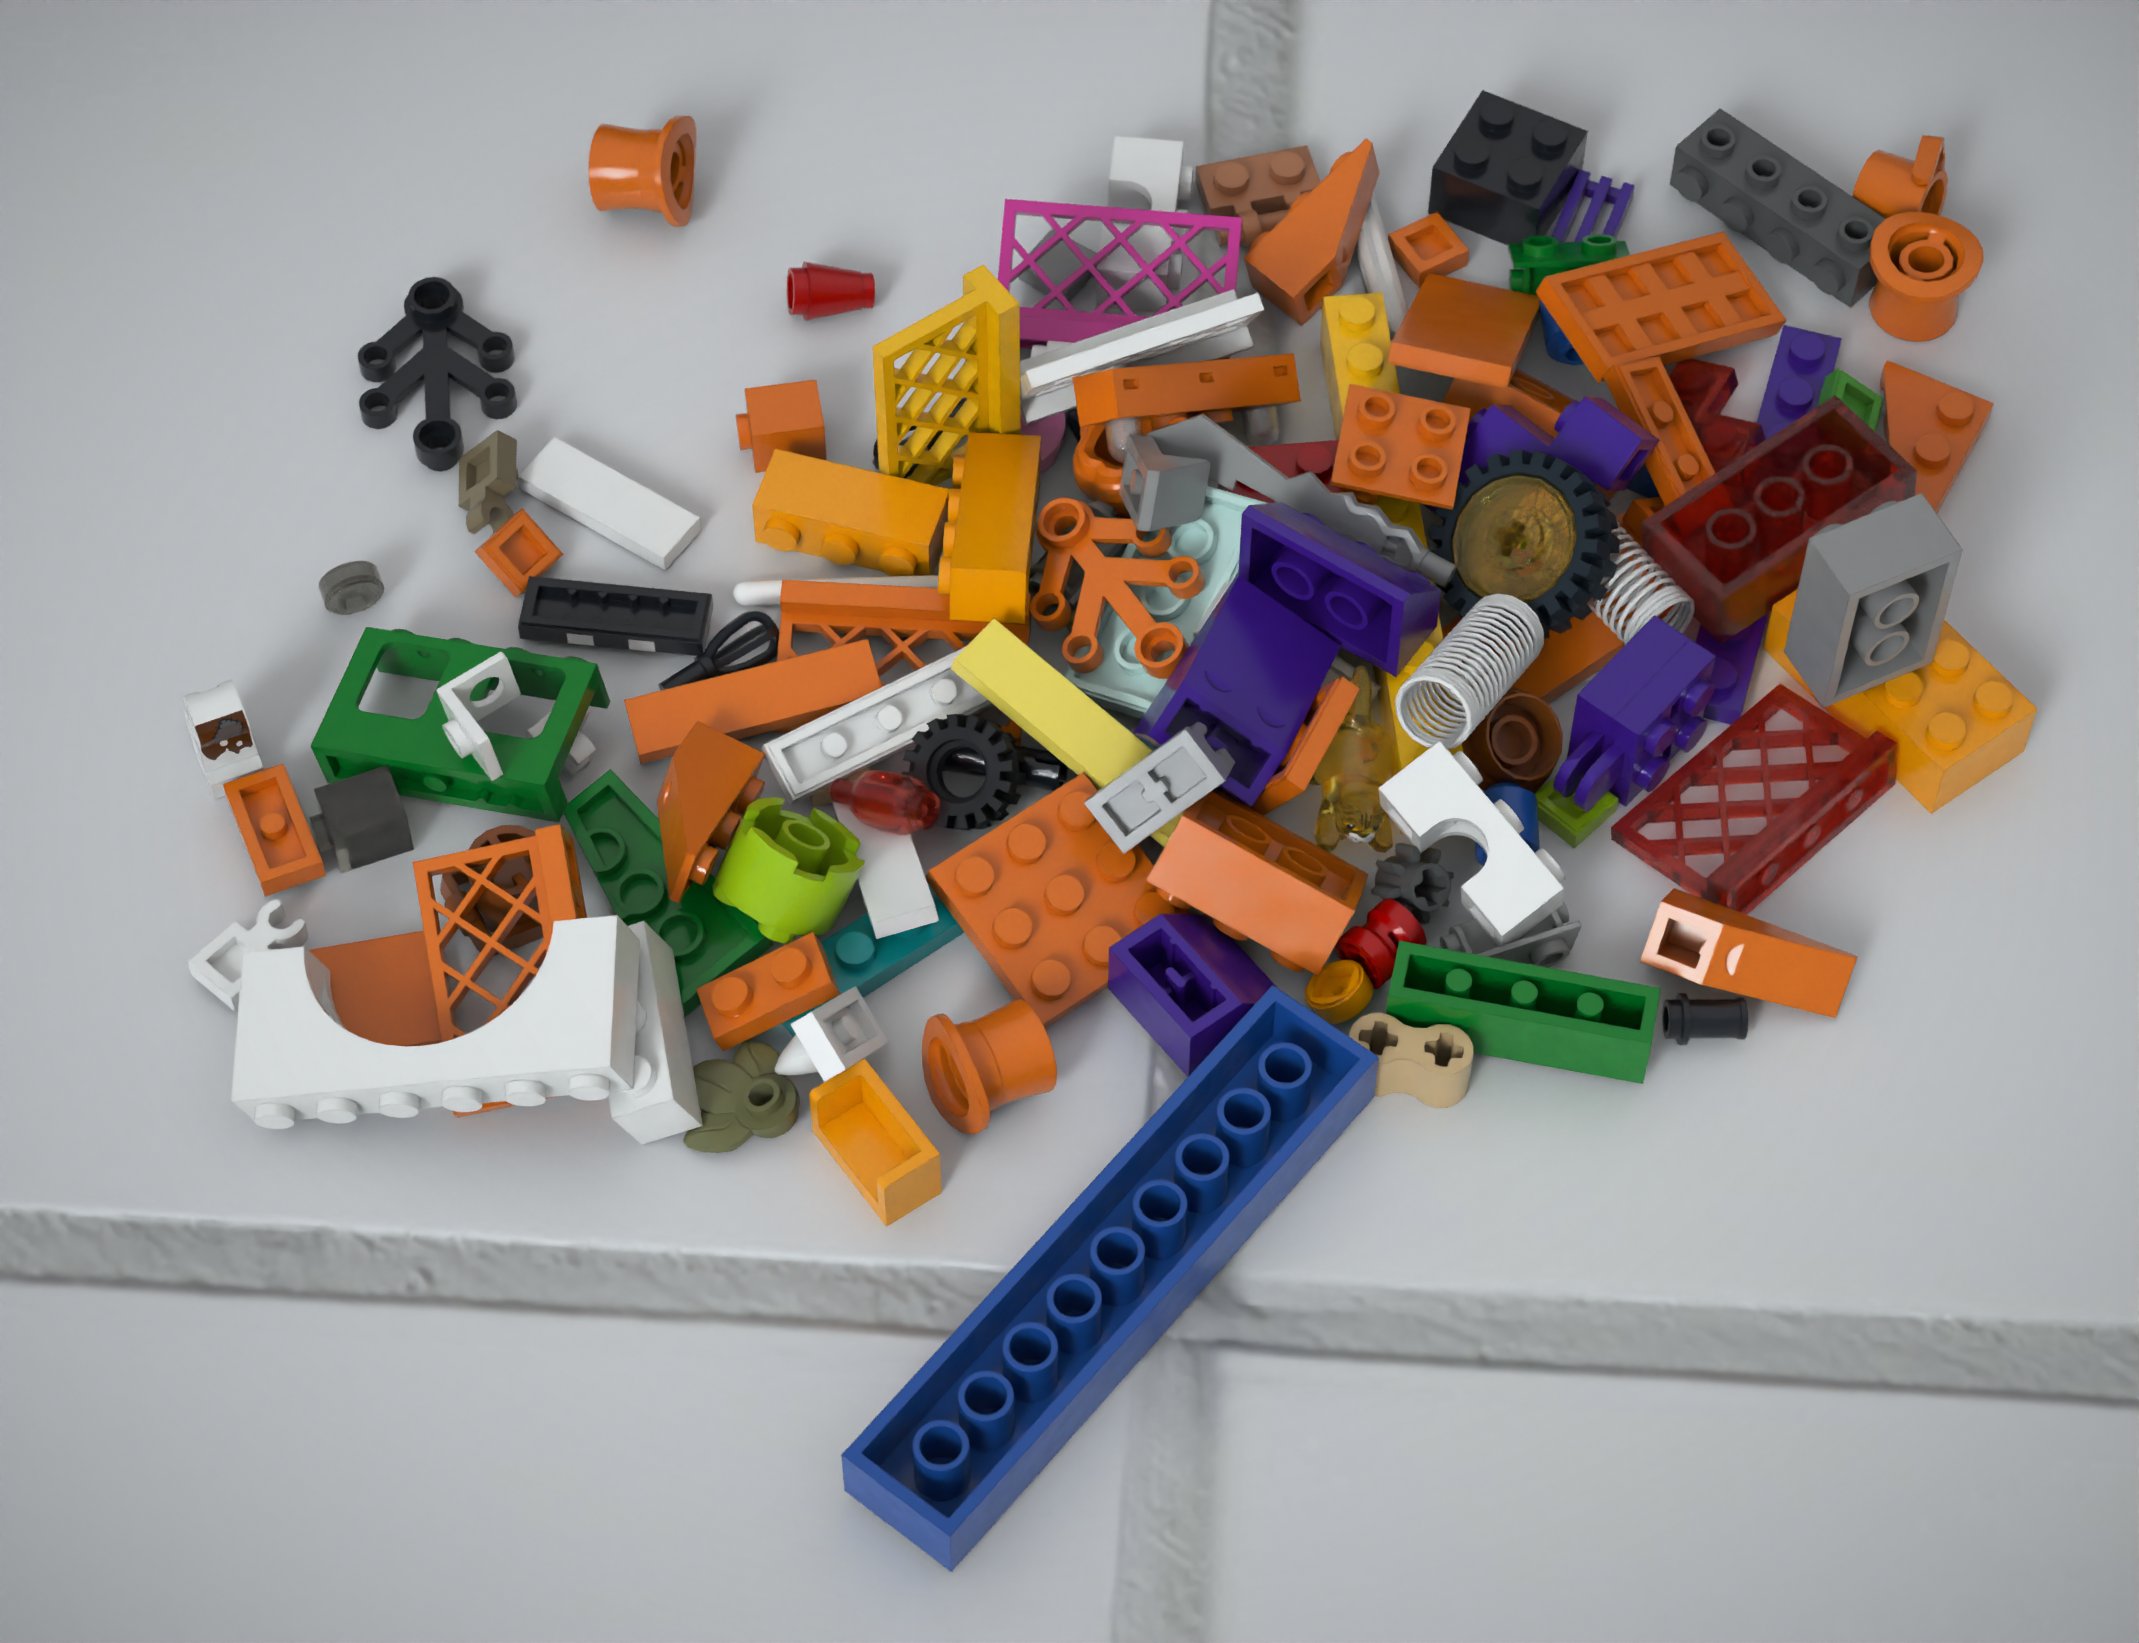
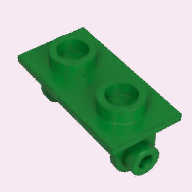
M1587 235L1582 238V242H1558L1556 238L1550 236H1530L1523 239V243H1508V251L1513 268H1520L1510 269L1509 289L1537 295L1536 290L1546 276L1630 255L1625 241H1617V238L1611 235Z

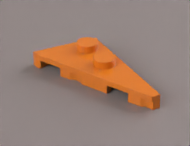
M1887 360L1881 374L1880 389L1884 390L1885 417L1883 425L1884 437L1888 441L1887 451L1897 452L1896 502L1922 493L1934 511L1938 513L1986 426L1994 403Z

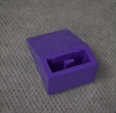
M1236 575L1133 731V734L1156 749L1185 727H1191L1196 722L1203 723L1207 728V733L1204 737L1209 746L1215 752L1225 748L1235 761L1226 781L1215 789L1245 806L1252 807L1288 753L1341 645L1240 575Z

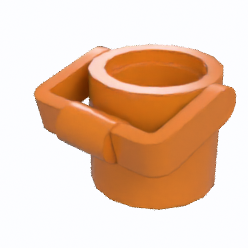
M1922 135L1915 161L1882 150L1873 152L1860 171L1852 197L1885 219L1903 212H1925L1940 216L1948 186L1947 173L1945 172V138Z

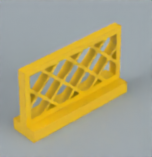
M981 265L963 275V296L872 347L879 473L904 478L915 463L919 465L905 479L937 486L953 476L954 455L965 456L967 443L954 451L952 450L964 435L968 436V432L1021 435L1020 303L984 265ZM963 323L952 340H947L946 338L953 328ZM913 350L900 369L894 368V360ZM940 353L941 355L927 374L921 373L934 354ZM964 358L965 363L954 378L947 379L959 361ZM910 387H915L916 389L903 407H897ZM937 392L942 393L929 412H923ZM965 397L966 401L956 415L949 417L960 400ZM918 426L904 446L899 445L910 428ZM938 430L943 431L931 449L924 450Z

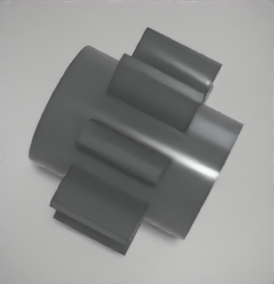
M1397 843L1395 848L1396 856H1391L1384 861L1377 860L1375 863L1378 869L1375 875V887L1371 889V894L1380 896L1382 899H1392L1400 903L1413 914L1419 923L1428 924L1430 921V911H1435L1442 906H1449L1450 880L1454 878V873L1446 871L1442 866L1438 865L1441 858L1440 850L1427 848L1420 854L1417 846Z

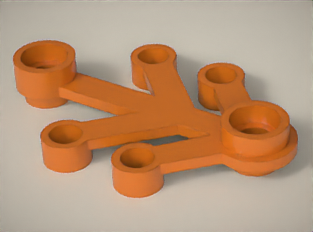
M1063 497L1045 505L1038 516L1036 527L1037 539L1048 555L1039 592L1034 595L1030 602L1031 615L1040 628L1046 631H1057L1066 626L1071 618L1072 609L1063 594L1073 559H1075L1085 572L1072 631L1062 644V655L1071 669L1077 673H1089L1097 669L1102 663L1104 651L1097 640L1105 601L1107 600L1137 639L1134 646L1135 655L1144 670L1154 678L1168 679L1189 648V645L1175 625L1167 622L1156 623L1127 585L1168 587L1175 597L1189 599L1199 594L1205 584L1204 573L1196 560L1189 556H1178L1170 561L1105 557L1095 543L1134 544L1140 554L1145 557L1154 558L1161 556L1171 546L1172 534L1169 528L1159 529V535L1154 540L1144 542L1143 538L1148 531L1137 530L1132 519L1095 517L1091 508L1084 502ZM1076 526L1071 532L1061 536L1066 528ZM1193 572L1188 581L1179 584L1175 583L1176 578L1181 573ZM1059 604L1058 609L1053 614L1048 616L1042 615L1047 606ZM1082 646H1091L1090 652L1086 656L1081 658L1074 657L1076 651ZM1170 650L1174 651L1166 660L1157 662L1162 653Z

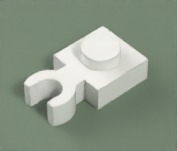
M278 899L271 900L259 910L256 918L257 924L249 931L235 920L189 959L187 963L190 973L236 1012L239 1006L243 952L301 947L309 936L306 922L302 918H298L285 929L274 928L283 921L286 915L283 903Z

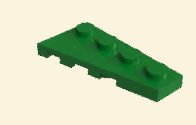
M611 769L567 803L563 813L615 915H618L627 926L645 921L673 949L684 1018L701 1005L696 988L754 961L773 945L772 941L759 931L758 923L755 919L740 911L737 907L721 902L714 896L712 885L715 878L711 873L704 885L693 881L679 903L670 900L659 819Z

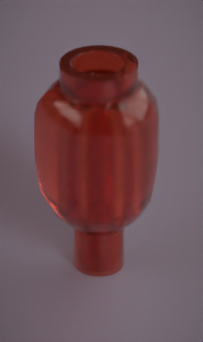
M870 770L863 773L856 781L837 778L830 788V797L833 802L850 806V811L860 822L891 834L910 835L919 829L928 830L934 826L940 813V800L937 794L930 792L924 782L905 774Z

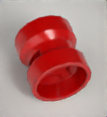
M1383 899L1367 913V923L1362 927H1351L1339 938L1335 946L1340 960H1353L1362 966L1371 980L1374 989H1379L1392 978L1399 941L1427 945L1425 932L1418 920L1408 909L1392 899Z

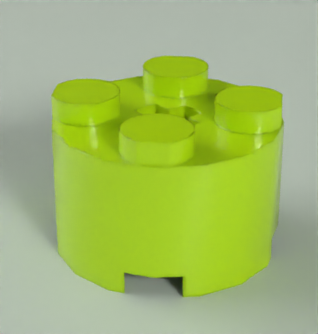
M759 798L748 805L718 868L717 877L712 885L713 894L721 902L737 907L740 911L758 921L759 931L770 940L789 944L794 941L796 935L805 936L811 932H814L815 935H823L834 927L864 866L865 860H859L856 856L861 843L842 823L821 810L813 808L809 818L795 812L781 810L784 798Z

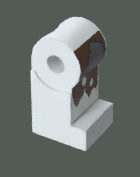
M232 679L220 683L216 688L202 693L193 692L182 696L185 706L183 711L193 747L214 800L226 796L223 788L224 783L265 770L256 748L248 718Z

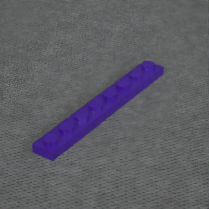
M1783 325L1733 505L1735 515L1728 523L1696 638L1697 644L1716 656L1711 677V683L1715 685V690L1705 707L1703 715L1705 719L1739 726L1819 428L1813 422L1825 376L1834 371L1842 338Z

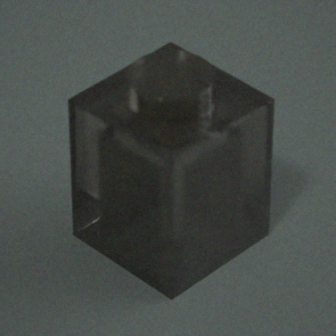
M388 765L314 789L320 814L309 817L311 828L320 853L333 851L340 873L414 850L407 814Z

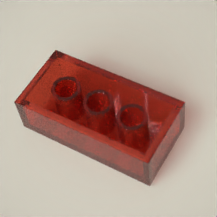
M1834 395L1642 521V549L1647 552V556L1654 559V563L1659 564L1662 570L1669 574V578L1676 581V585L1683 588L1694 600L1695 612L1693 617L1722 644L1772 611V606L1798 589L1809 538L1828 525L1835 523L1843 525L1868 515L1885 502H1900L1915 496L1917 470Z

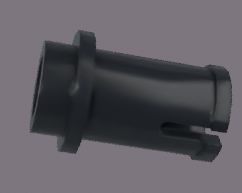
M1678 993L1676 999L1665 1000L1663 1004L1662 1025L1664 1036L1666 1039H1676L1678 1045H1687L1689 1038L1745 1039L1748 1032L1746 1000L1743 997H1736V999H1688L1686 993Z

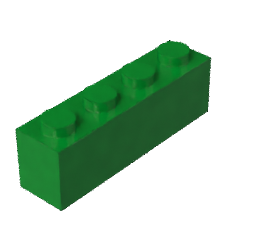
M1399 941L1388 993L1386 1014L1413 1028H1427L1436 1024H1449L1458 1027L1469 1036L1473 1043V1051L1476 1054L1643 1084L1652 1045L1661 988Z

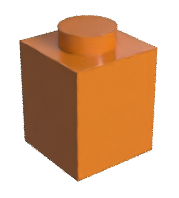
M816 379L744 389L747 413L735 414L740 450L752 449L755 473L766 472L775 449L827 461L825 428Z

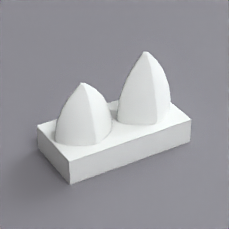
M854 986L790 1024L796 1035L780 1055L775 1066V1072L788 1076L819 1072L824 1082L889 1043L857 987Z

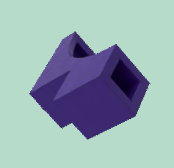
M1584 396L1581 402L1575 400L1570 403L1555 424L1554 429L1558 432L1556 438H1553L1512 406L1491 404L1489 409L1483 408L1479 410L1468 423L1465 438L1467 441L1464 444L1458 481L1463 484L1469 482L1470 480L1465 471L1475 464L1487 468V457L1499 453L1510 458L1511 450H1525L1531 454L1534 451H1539L1555 458L1557 457L1580 470L1589 479L1606 490L1625 491L1660 440L1600 397ZM1423 504L1434 514L1436 513L1438 507Z

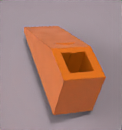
M1367 138L1352 152L1342 154L1331 167L1329 175L1311 192L1307 191L1301 194L1292 204L1288 215L1271 231L1260 234L1253 241L1247 255L1243 258L1252 287L1301 326L1322 307L1323 297L1333 296L1343 286L1380 173L1373 144Z
M699 721L694 724L673 754L657 798L669 898L677 903L680 902L693 881L704 885L719 856L720 851L715 848L719 847L725 851L728 849L743 817L739 813L744 814L748 805L760 798L765 787V782L756 778L765 753Z
M1673 888L1660 902L1640 962L1701 985L1836 1018L1858 956Z

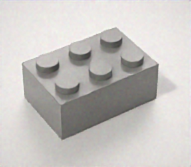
M1922 493L1900 502H1885L1868 515L1843 525L1839 523L1828 525L1809 538L1784 653L1822 708L1933 662L1963 549Z

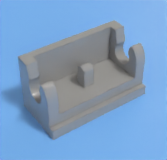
M1196 722L1191 727H1185L1085 800L1084 804L1123 854L1226 781L1235 761L1225 748L1215 752L1209 746L1204 737L1207 733V728L1203 723Z

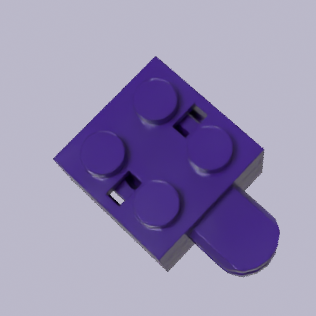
M1654 615L1577 694L1567 759L1563 762L1555 777L1553 790L1565 798L1575 794L1574 804L1586 812L1590 811L1608 791L1616 796L1618 802L1625 807L1643 789L1647 792L1653 791L1666 775L1670 766V760L1680 749L1686 753L1692 750L1706 730L1707 721L1703 719L1705 707L1715 690V685L1711 683V677L1716 656Z

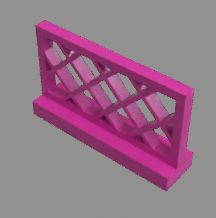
M1005 199L998 281L1010 293L1011 283L1027 269L1031 268L1050 291L1035 306L1020 307V348L1032 349L1033 345L1047 346L1048 341L1075 343L1149 318L1136 316L1122 300L1123 297L1147 277L1169 301L1153 316L1182 307L1181 303L1206 282L1209 283L1217 294L1232 289L1236 293L1242 218ZM1017 215L1042 217L1056 234L1029 255L1015 239ZM1054 218L1072 220L1061 228ZM1086 220L1101 221L1115 239L1088 260L1068 235ZM1112 222L1131 225L1121 233ZM1145 225L1160 226L1174 244L1148 265L1127 240ZM1172 227L1189 228L1190 230L1180 238ZM1203 230L1229 232L1227 254L1208 270L1187 246ZM1063 241L1081 262L1082 266L1056 287L1036 262ZM1119 246H1122L1142 270L1115 292L1095 267ZM1015 249L1024 261L1012 270L1013 252ZM1181 250L1201 276L1177 296H1174L1154 271ZM1226 266L1223 288L1213 276ZM1089 272L1109 295V298L1092 312L1076 311L1064 297L1063 293ZM1056 299L1065 308V310L1045 309ZM1116 304L1125 315L1107 314L1105 312ZM1231 356L1222 359H1231Z

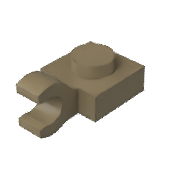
M499 430L459 458L458 506L468 511L466 526L472 534H476L488 524H490L494 533L514 515L511 508L507 505L505 498L516 488L518 470L516 468L517 440Z

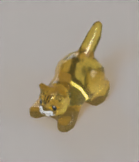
M1361 665L1354 670L1350 681L1360 688V691L1309 782L1311 785H1322L1321 804L1314 837L1317 846L1328 852L1334 851L1340 841L1345 838H1349L1354 843H1368L1375 851L1380 853H1386L1393 847V833L1389 815L1380 806L1379 787L1386 782L1394 764L1392 738L1383 726L1372 721L1370 672L1367 667Z

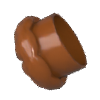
M1511 687L1494 708L1490 710L1489 714L1476 726L1469 737L1462 742L1463 753L1471 760L1483 778V781L1478 785L1482 791L1487 790L1496 783L1512 782L1533 793L1552 774L1562 753L1563 733L1559 719L1548 703L1536 695Z

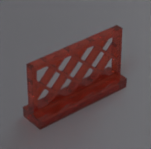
M1779 684L1611 827V840L1692 895L1747 915L1896 784L1897 743L1879 731L1874 732L1867 739L1784 685ZM1782 709L1801 721L1802 729L1765 731V722ZM1838 745L1850 754L1842 761L1814 763L1812 746ZM1804 747L1806 763L1768 765L1767 749ZM1759 749L1761 765L1723 767V758L1731 751ZM1807 781L1808 790L1799 798H1771L1770 782ZM1762 783L1763 800L1726 801L1725 785ZM1717 785L1718 802L1681 804L1680 795L1689 787ZM1765 817L1766 827L1758 834L1729 836L1728 819ZM1720 819L1721 836L1683 838L1682 821ZM1675 822L1676 839L1649 840L1638 833V831L1647 823ZM1723 854V864L1707 878L1685 864V856Z

